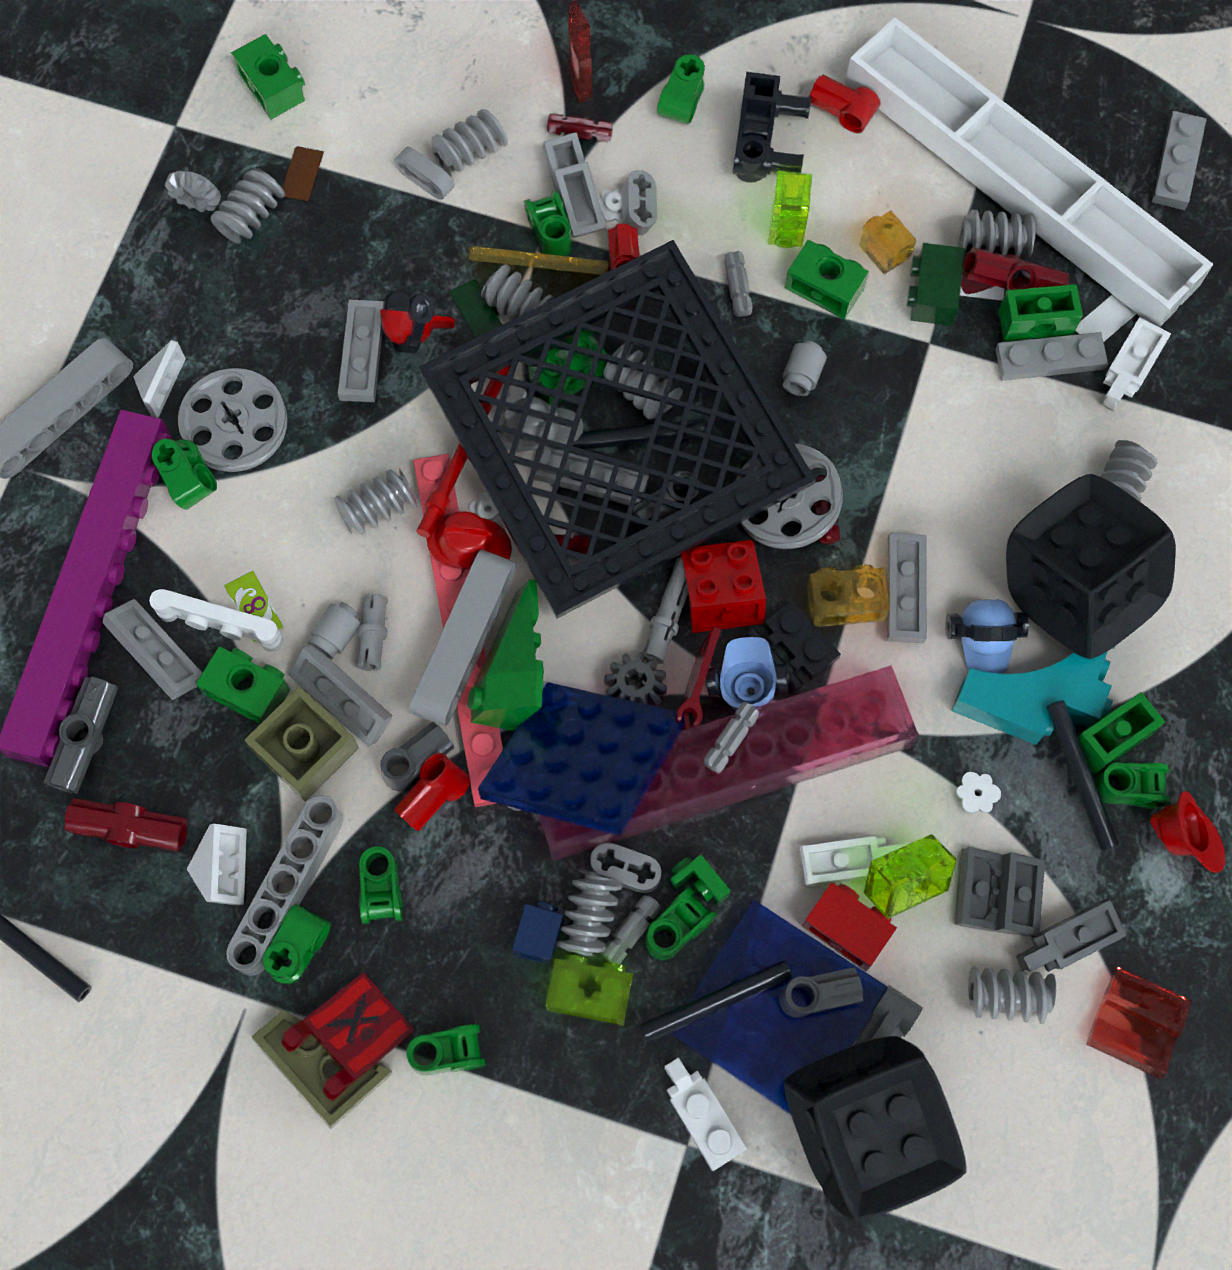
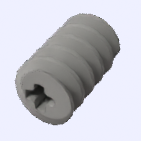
M481 109L477 112V117L471 115L466 118L465 123L461 121L456 123L454 130L451 128L444 130L443 137L438 134L433 136L431 145L438 166L452 177L451 165L461 172L463 171L462 159H465L471 166L475 164L474 152L481 159H484L486 157L485 146L494 153L497 151L495 140L498 139L503 146H507L508 140L503 127L495 116L488 110Z
M253 168V170H249L244 174V180L236 184V190L228 194L227 201H223L219 206V211H215L211 216V222L215 228L226 238L237 244L241 243L240 235L247 239H251L253 236L252 231L247 227L248 225L255 229H259L261 226L256 215L267 219L269 213L264 205L272 209L277 206L276 200L272 195L280 199L285 196L284 190L274 178L258 168Z
M973 209L970 211L967 219L964 216L959 247L966 250L968 244H972V247L981 249L982 245H986L987 251L993 252L995 247L998 246L1002 255H1006L1009 248H1013L1014 254L1020 257L1023 249H1027L1028 257L1030 258L1036 234L1035 218L1032 214H1028L1022 222L1020 215L1014 213L1008 221L1006 213L999 212L994 220L992 212L987 210L980 220L979 212Z
M507 264L502 265L490 276L481 292V299H485L489 306L496 307L497 311L502 315H507L509 320H513L554 299L552 295H548L541 301L543 289L540 287L535 288L530 293L532 281L529 279L519 285L521 280L519 272H515L508 277L511 267Z
M625 344L621 345L612 356L621 358ZM631 344L626 360L639 363L644 353L638 350L633 354H629L634 344ZM608 362L604 370V378L613 381L618 365ZM623 367L619 383L638 388L643 372ZM648 374L643 390L663 395L667 379L660 383L661 377ZM680 387L674 389L672 392H669L668 397L678 400L682 395V389ZM623 392L626 399L629 401L633 400V404L638 410L643 409V415L646 418H656L660 402ZM666 404L663 413L668 411L672 406Z
M1117 440L1115 449H1113L1109 456L1110 460L1105 465L1104 472L1100 477L1112 482L1138 501H1141L1142 498L1139 493L1146 490L1147 485L1145 481L1151 478L1152 472L1150 469L1156 467L1157 459L1133 441Z
M400 468V476L391 469L386 471L387 483L379 476L374 477V489L365 482L360 484L361 496L352 489L348 490L347 503L340 496L334 497L336 507L351 534L353 527L361 534H364L365 521H368L374 528L378 527L377 515L379 514L387 521H390L391 508H394L401 515L404 514L403 502L405 501L413 508L417 507L416 498L411 486Z
M577 869L585 875V879L573 880L572 884L581 890V894L568 896V900L577 905V909L564 911V915L573 921V925L560 927V930L569 936V940L557 941L556 946L578 954L596 956L593 953L604 952L607 946L597 937L609 936L611 931L601 922L613 921L615 916L605 907L615 906L619 901L609 891L621 890L623 884L607 875Z
M973 966L969 974V1002L973 1006L977 1018L981 1017L984 1007H989L992 1019H996L1000 1008L1005 1009L1008 1021L1013 1020L1016 1010H1021L1023 1021L1028 1022L1032 1011L1037 1012L1039 1023L1044 1024L1048 1013L1052 1012L1055 1005L1056 979L1053 973L1048 974L1043 979L1042 974L1039 972H1033L1027 978L1026 973L1022 970L1016 971L1012 978L1008 969H1001L996 977L991 967L984 968L980 976L978 968Z

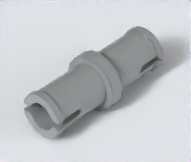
M367 594L364 596L362 624L359 625L357 632L358 637L361 638L357 667L362 670L371 671V665H373V670L377 671L381 669L383 640L387 638L388 632L384 626L388 599L381 594H374V601H372V595Z

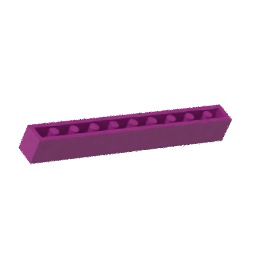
M120 409L0 733V752L9 758L50 767L61 739L59 735L60 725L71 714L79 687L81 688L85 677L88 676L87 664L91 653H95L100 643L99 630L104 614L112 610L113 600L111 597L115 586L122 582L125 571L123 563L127 552H131L135 546V530L139 519H143L147 513V497L151 486L154 487L159 479L160 472L153 463L152 450L159 440L171 439L170 433L160 418Z

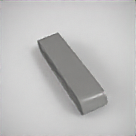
M107 338L98 339L0 423V477L8 479L20 472L124 381L132 371L133 362Z
M482 549L478 552L414 693L410 705V713L445 727L449 724L512 583L517 567L516 562Z
M314 796L304 805L228 945L226 954L229 964L244 975H257L265 969L263 965L265 951L277 934L290 908L295 904L300 905L343 823L342 814L335 802L328 796ZM321 809L332 810V816L328 822L324 824L314 823V817ZM313 843L314 848L310 856L303 859L296 858V850L301 844ZM294 877L295 884L291 891L284 894L277 892V886L281 879ZM268 911L275 912V923L268 929H260L258 921L261 915ZM254 946L257 951L256 958L250 964L241 965L239 956L242 950L246 947Z

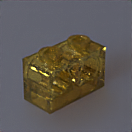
M866 564L855 566L847 571H837L835 568H822L810 574L807 584L811 621L817 627L882 622L886 620L890 611L884 567L873 568L872 565ZM861 587L869 588L874 593V597H862L857 589ZM825 590L832 591L837 595L838 599L827 601L821 596L820 592Z

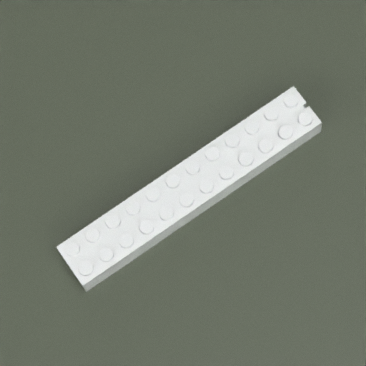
M894 17L850 58L846 84L854 90L858 87L872 90L880 99L881 105L878 108L1009 213H1018L1022 222L1026 215L1032 214L1035 218L1036 234L1144 320L1160 328L1178 309L1179 305H1182L1202 284L1213 266V263Z

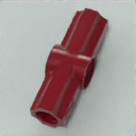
M973 247L971 251L966 253L962 263V276L964 278L1008 290L1069 285V274L1067 272L1028 262L1016 255L1006 256ZM1020 270L1019 275L1014 280H1011L1013 274Z
M73 798L70 805L67 806L64 817V830L68 833L102 838L108 843L126 848L137 849L141 845L180 852L185 845L188 833V820L186 818L148 812V809L125 802H114V805Z

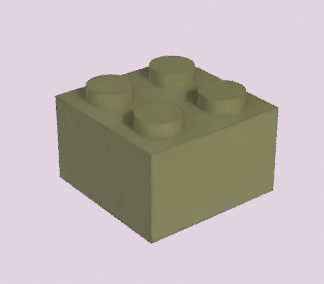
M300 686L244 740L250 750L305 802L359 749L353 735Z

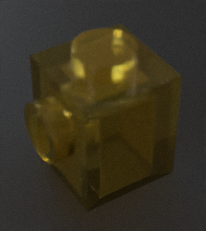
M891 210L881 217L876 215L870 218L864 224L859 246L884 275L912 257L916 239Z

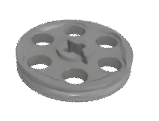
M240 368L219 370L200 379L186 393L178 413V427L182 439L193 442V437L200 431H208L212 434L207 444L197 445L207 467L225 472L248 470L268 460L283 442L288 425L287 410L281 394L275 385L259 373ZM230 381H239L243 384L240 392L234 395L224 393V387ZM261 395L273 397L272 405L266 409L256 408L254 402ZM206 398L212 401L210 409L204 413H198L193 410L194 403L199 399ZM223 406L227 407L231 415L238 418V424L243 434L239 432L236 425L228 421V415ZM270 427L274 430V433L269 440L261 442L255 439V433L258 429ZM231 445H239L243 448L240 457L234 460L224 458L226 448Z
M795 444L810 471L814 468H823L827 471L826 478L794 494L795 499L788 498L786 502L783 503L781 501L766 509L768 518L764 523L755 525L749 522V519L740 523L749 536L763 545L777 549H795L809 545L824 536L839 517L843 503V490L839 474L833 463L824 454L809 446ZM758 458L756 460L754 471L762 468V465L760 464ZM751 459L743 466L742 469L748 471ZM737 476L736 481L739 480V479H741V478H743V477H742V476ZM819 500H825L831 504L830 510L824 515H815L812 513L811 507ZM796 521L802 526L800 532L792 537L785 536L781 532L782 527L787 522Z

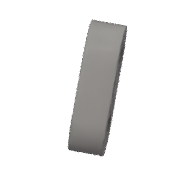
M405 147L394 159L396 167L406 178L439 200L444 199L454 188V182L446 171L411 147Z
M635 170L631 172L622 184L623 224L629 223L630 226L637 228L638 235H644L657 220L656 184L650 174L643 170ZM639 209V216L634 215Z
M613 843L600 844L591 854L590 863L592 871L617 879L623 884L622 887L639 893H648L656 889L660 883L662 872L660 865L650 856ZM608 852L613 853L614 861L624 865V867L621 869L610 866L608 871L602 870V863L597 859L598 857H606ZM644 865L650 867V874L655 876L653 880L647 879L644 884L638 882V875L628 871L629 867L641 870Z

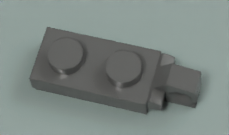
M1104 899L1039 932V935L1031 938L1034 947L1016 955L1021 969L1028 970L1029 972L1043 965L1048 972L1054 969L1061 970L1126 937L1127 934L1111 900Z

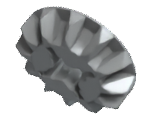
M172 172L165 183L168 195L177 199L178 204L188 206L189 210L195 208L200 212L205 210L214 211L221 200L219 190L207 178L194 172Z

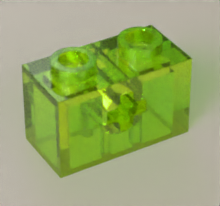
M777 171L768 244L778 245L782 248L803 246L810 208L812 174Z
M930 834L872 860L869 866L864 894L889 919L949 891L957 859L933 834Z
M568 954L564 956V960H554L545 1005L547 1011L624 1026L633 974L626 972V966L611 962H603L602 968L587 965L588 959ZM589 979L596 980V987L602 989L601 992H594L592 998L585 997L584 989L579 988L580 985H587Z

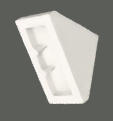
M171 340L133 376L141 398L151 417L159 418L186 359L176 341Z
M220 824L209 825L187 868L206 902L244 905L246 828Z

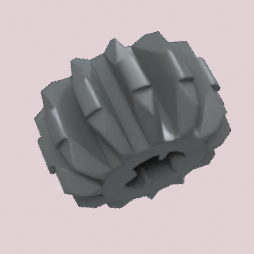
M642 652L638 653L636 661H631L630 656L625 653L622 656L623 665L612 662L610 670L613 674L604 676V683L610 686L605 690V696L607 699H615L613 708L616 711L626 705L627 715L631 717L634 715L635 708L639 707L641 713L646 716L649 714L648 704L659 707L661 699L658 695L667 693V685L662 683L666 679V672L664 670H656L658 661L655 658L645 664ZM635 679L637 684H642L641 689L636 690L633 685H629L630 680Z

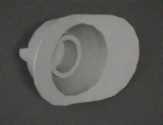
M527 397L520 399L513 404L524 407ZM534 397L530 409L549 414L551 405L541 398ZM557 408L555 416L574 421L576 415L575 412L564 408ZM505 409V422L502 426L517 430L522 414ZM528 416L523 432L542 437L547 421ZM580 419L573 442L578 440L583 433L584 424L582 419ZM552 423L547 439L567 444L571 428ZM499 433L505 448L510 450L514 437ZM520 439L516 452L538 449L539 444Z

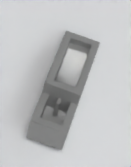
M577 132L544 141L542 148L555 190L558 191L573 238L605 230L607 227L588 162H585Z

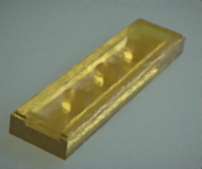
M472 246L469 252V260L597 275H603L610 271V263L603 260Z

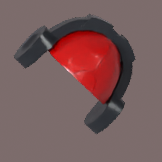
M392 291L385 299V309H380L382 328L387 337L393 342V347L397 352L416 353L420 345L429 338L433 329H453L455 327V319L453 317L434 314V301L429 295L415 294L409 300L406 293Z

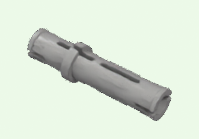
M681 556L676 558L656 616L651 618L649 624L651 631L642 651L646 661L655 658L658 664H663L670 641L673 636L677 635L679 630L677 623L688 595Z

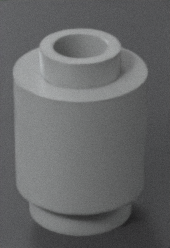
M811 341L794 345L782 374L784 380L782 385L786 391L797 396H807L811 390L815 389L827 359L820 345Z
M343 602L338 606L330 604L310 632L312 637L308 641L309 645L313 644L330 659H333L337 653L341 654L357 632L359 625H361L357 619L359 613Z

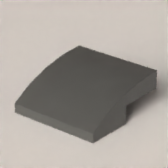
M972 847L962 849L955 925L1030 937L1039 935L1045 860L1012 852L1003 855Z

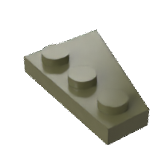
M282 1010L252 1036V1040L331 1130L391 1076L392 1071L380 1064H376L336 1100H329L323 1093L325 1083L342 1068L313 1035L294 1052H288L281 1044L283 1034L302 1020Z

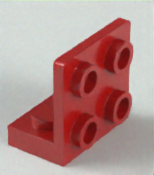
M752 540L697 546L681 554L690 600V626L692 633L711 631L713 627L729 629L764 624L766 596Z

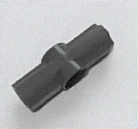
M85 677L71 714L60 725L59 735L61 739L44 780L46 785L70 794H78L91 758L103 744L102 730L118 692L116 685L99 678ZM88 728L89 731L86 738L75 742L74 739L77 732Z

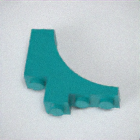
M1107 652L1093 659H1087L1073 653L1064 660L1049 667L1026 673L999 674L970 668L963 679L951 711L1037 745L1044 735L1050 737L1054 729L1046 706L1064 700L1072 722L1090 728L1099 719H1103L1109 714L1113 700L1108 698L1112 685L1102 682L1110 666V661L1105 659Z

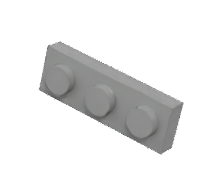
M1173 111L1168 123L1152 198L1153 203L1185 210L1188 206L1207 118Z
M349 300L338 388L340 401L375 402L383 333L380 309H385L384 301Z
M1102 332L998 343L995 348L1001 381L1105 370L1108 365Z
M545 448L540 463L559 468L564 451ZM570 453L565 470L584 475L589 458ZM595 460L590 477L609 482L614 466ZM619 467L614 484L634 490L639 473ZM537 470V480L554 485L557 475ZM644 474L640 492L645 493L650 476ZM562 477L560 487L579 492L582 482ZM587 484L585 494L604 499L607 489ZM612 491L610 500L629 505L631 496ZM637 498L635 506L642 502V499Z
M890 533L888 537L887 642L925 643L927 639L926 535Z
M135 599L104 614L102 623L172 700L197 687L196 683L202 672Z
M313 644L302 649L289 676L366 745L371 746L377 743L393 715Z

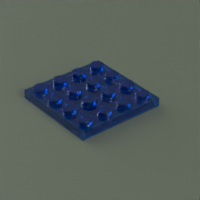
M547 682L542 692V707L523 723H520L478 787L480 799L621 836L684 727V714L682 713V719L678 723L675 720L676 711Z
M754 900L688 1003L782 960L787 962L793 978L669 1034L791 1116L783 1081L802 1067L851 1047L888 987ZM855 967L857 974L860 976L863 988L862 1003L816 1012L802 1018L788 1016L780 1006L779 996L782 989L797 977H812ZM793 988L791 991L793 1002L799 1007H808L809 996L807 992L801 988Z

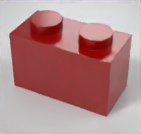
M831 882L805 919L802 927L866 972L877 959L897 927L890 923L892 918L886 912L875 906H872L870 909L858 901L860 896L853 889L842 883L837 886Z

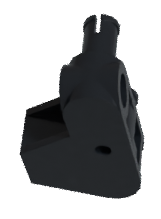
M746 72L733 165V174H736L744 182L755 183L762 178H766L767 175H770V172L801 176L804 154L776 152L771 147L775 117L778 118L780 114L808 119L812 97L782 94V90H779L781 76Z

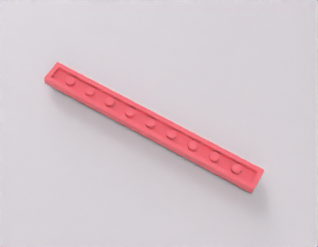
M449 453L413 460L423 516L426 512L424 505L430 493L436 491L450 462ZM455 486L449 496L450 504L445 515L459 512ZM430 553L444 629L470 570L443 565L433 558ZM484 646L457 705L475 807L506 802L507 791H511L510 788H507V767L500 729L470 723L471 709L467 706L469 691L474 686L486 660Z

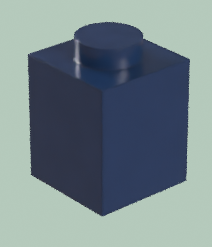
M536 901L535 906L525 904L512 948L514 956L552 966L557 948L556 942L559 941L561 934L560 927L564 924L563 914L557 913L558 907Z

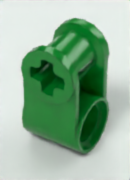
M688 54L677 60L668 83L661 92L657 105V114L685 124L691 123L698 101L704 90L703 76L705 65L700 57Z
M552 191L551 196L535 201L530 199L524 200L523 203L531 229L535 232L543 254L551 260L566 258L572 249L571 227L558 191Z
M162 439L154 445L152 450L153 463L160 472L170 497L180 508L190 509L217 490L216 479L208 469L194 442L186 439L178 441Z
M1116 762L1106 767L1094 778L1103 803L1137 805L1145 808H1159L1171 804V797L1167 796L1166 774L1169 773V766L1167 764ZM1109 776L1115 777L1120 782L1121 791L1111 787L1108 781Z
M371 847L363 852L359 862L361 885L359 900L363 925L369 924L371 920L394 918L396 921H402L403 903L399 886L397 861L389 850L384 847ZM379 857L388 859L389 866L384 874L379 876L370 874L369 868L373 860Z
M691 887L683 891L648 928L645 946L649 955L658 960L672 958L690 940L695 939L718 916L714 911L709 912L695 898V891ZM658 931H666L674 938V944L668 948L659 947L655 944L653 935Z
M297 904L293 905L285 915L277 934L264 953L263 965L266 971L274 980L284 985L298 981L315 952L324 943L330 931L331 922ZM289 958L292 962L288 968L286 966L279 968L277 965L279 959L286 961Z
M480 1025L459 1026L442 1032L415 1037L407 1048V1059L410 1066L416 1073L421 1075H432L449 1071L459 1072L486 1066L485 1059L481 1058L477 1034L481 1031ZM463 1040H466L467 1044V1057H465L464 1055ZM423 1045H430L437 1050L435 1061L427 1066L419 1065L415 1061V1053Z

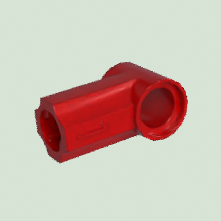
M824 74L817 78L809 94V97H812L811 104L837 116L840 124L845 129L858 134L864 131L881 105L879 97L872 90L865 87H858L853 90Z
M627 223L616 224L612 229H608L611 270L640 256L637 228Z
M435 753L425 760L420 769L421 779L394 809L401 818L417 831L423 828L446 801L459 799L469 787L470 777L443 753Z

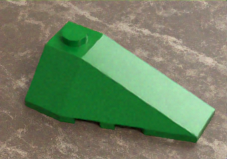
M529 579L515 593L479 676L469 691L467 706L471 709L470 723L513 731L542 707L544 667L543 661L536 660L535 655L537 648L541 645V634L533 631L539 616L537 584L535 580Z

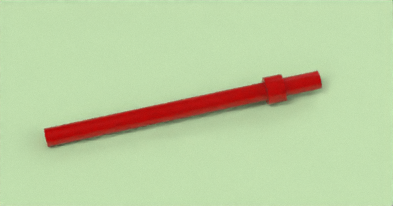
M511 365L495 373L507 376ZM490 379L483 395L497 399L504 383ZM480 402L486 414L489 415L493 405ZM460 443L436 491L430 493L424 505L426 512L416 530L422 537H430L439 517L445 515L450 504L449 496L468 459Z

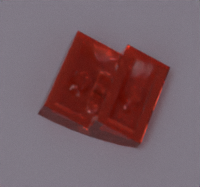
M575 0L570 2L568 11L569 65L572 84L581 103L592 98L590 25L578 2Z
M1117 966L1100 1003L1086 1045L1158 1079H1162L1167 1074L1175 1042L1183 1033L1192 1000Z

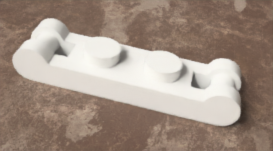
M165 589L156 590L150 596V605L161 620L165 622H172L180 618L185 620L187 625L198 630H206L207 627L220 630V634L233 640L240 641L242 637L259 641L268 652L278 651L283 645L284 640L278 627L269 619Z

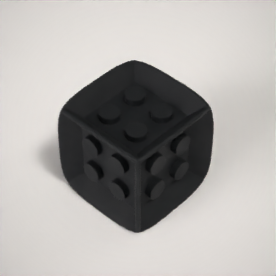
M1087 474L1071 481L1043 501L1015 526L1007 541V583L1014 602L1022 612L1027 613L1028 617L1055 640L1070 651L1087 659H1093L1109 651L1148 621L1165 603L1173 587L1176 543L1171 529L1156 513L1112 482L1094 474Z
M888 1036L859 1043L808 1064L789 1075L783 1081L792 1120L812 1172L822 1187L826 1199L845 1218L862 1220L886 1214L946 1188L967 1172L963 1146L940 1082L921 1049L903 1038Z

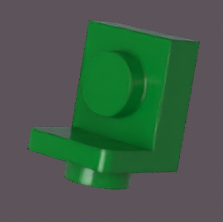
M699 855L694 860L687 857L672 869L674 876L670 880V885L675 891L693 877L696 882L692 885L706 903L712 900L718 907L730 896L731 890L702 855Z

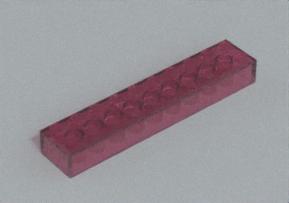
M892 665L757 707L756 709L759 711L757 720L752 727L748 726L747 735L732 757L728 756V763L720 773L708 768L704 764V758L711 747L715 748V741L730 719H735L734 715L528 779L530 793L552 861L596 848L603 843H612L912 747L919 734Z

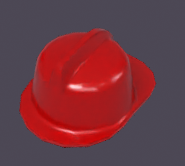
M460 511L439 517L430 537L426 538L428 550L433 558L441 564L453 568L470 570L481 549L509 560L512 553L511 540L499 524L468 511Z
M1181 792L1178 802L1164 807L1160 812L1154 813L1151 816L1150 823L1169 853L1176 856H1194L1208 871L1213 873L1223 870L1225 851L1220 835L1189 792Z

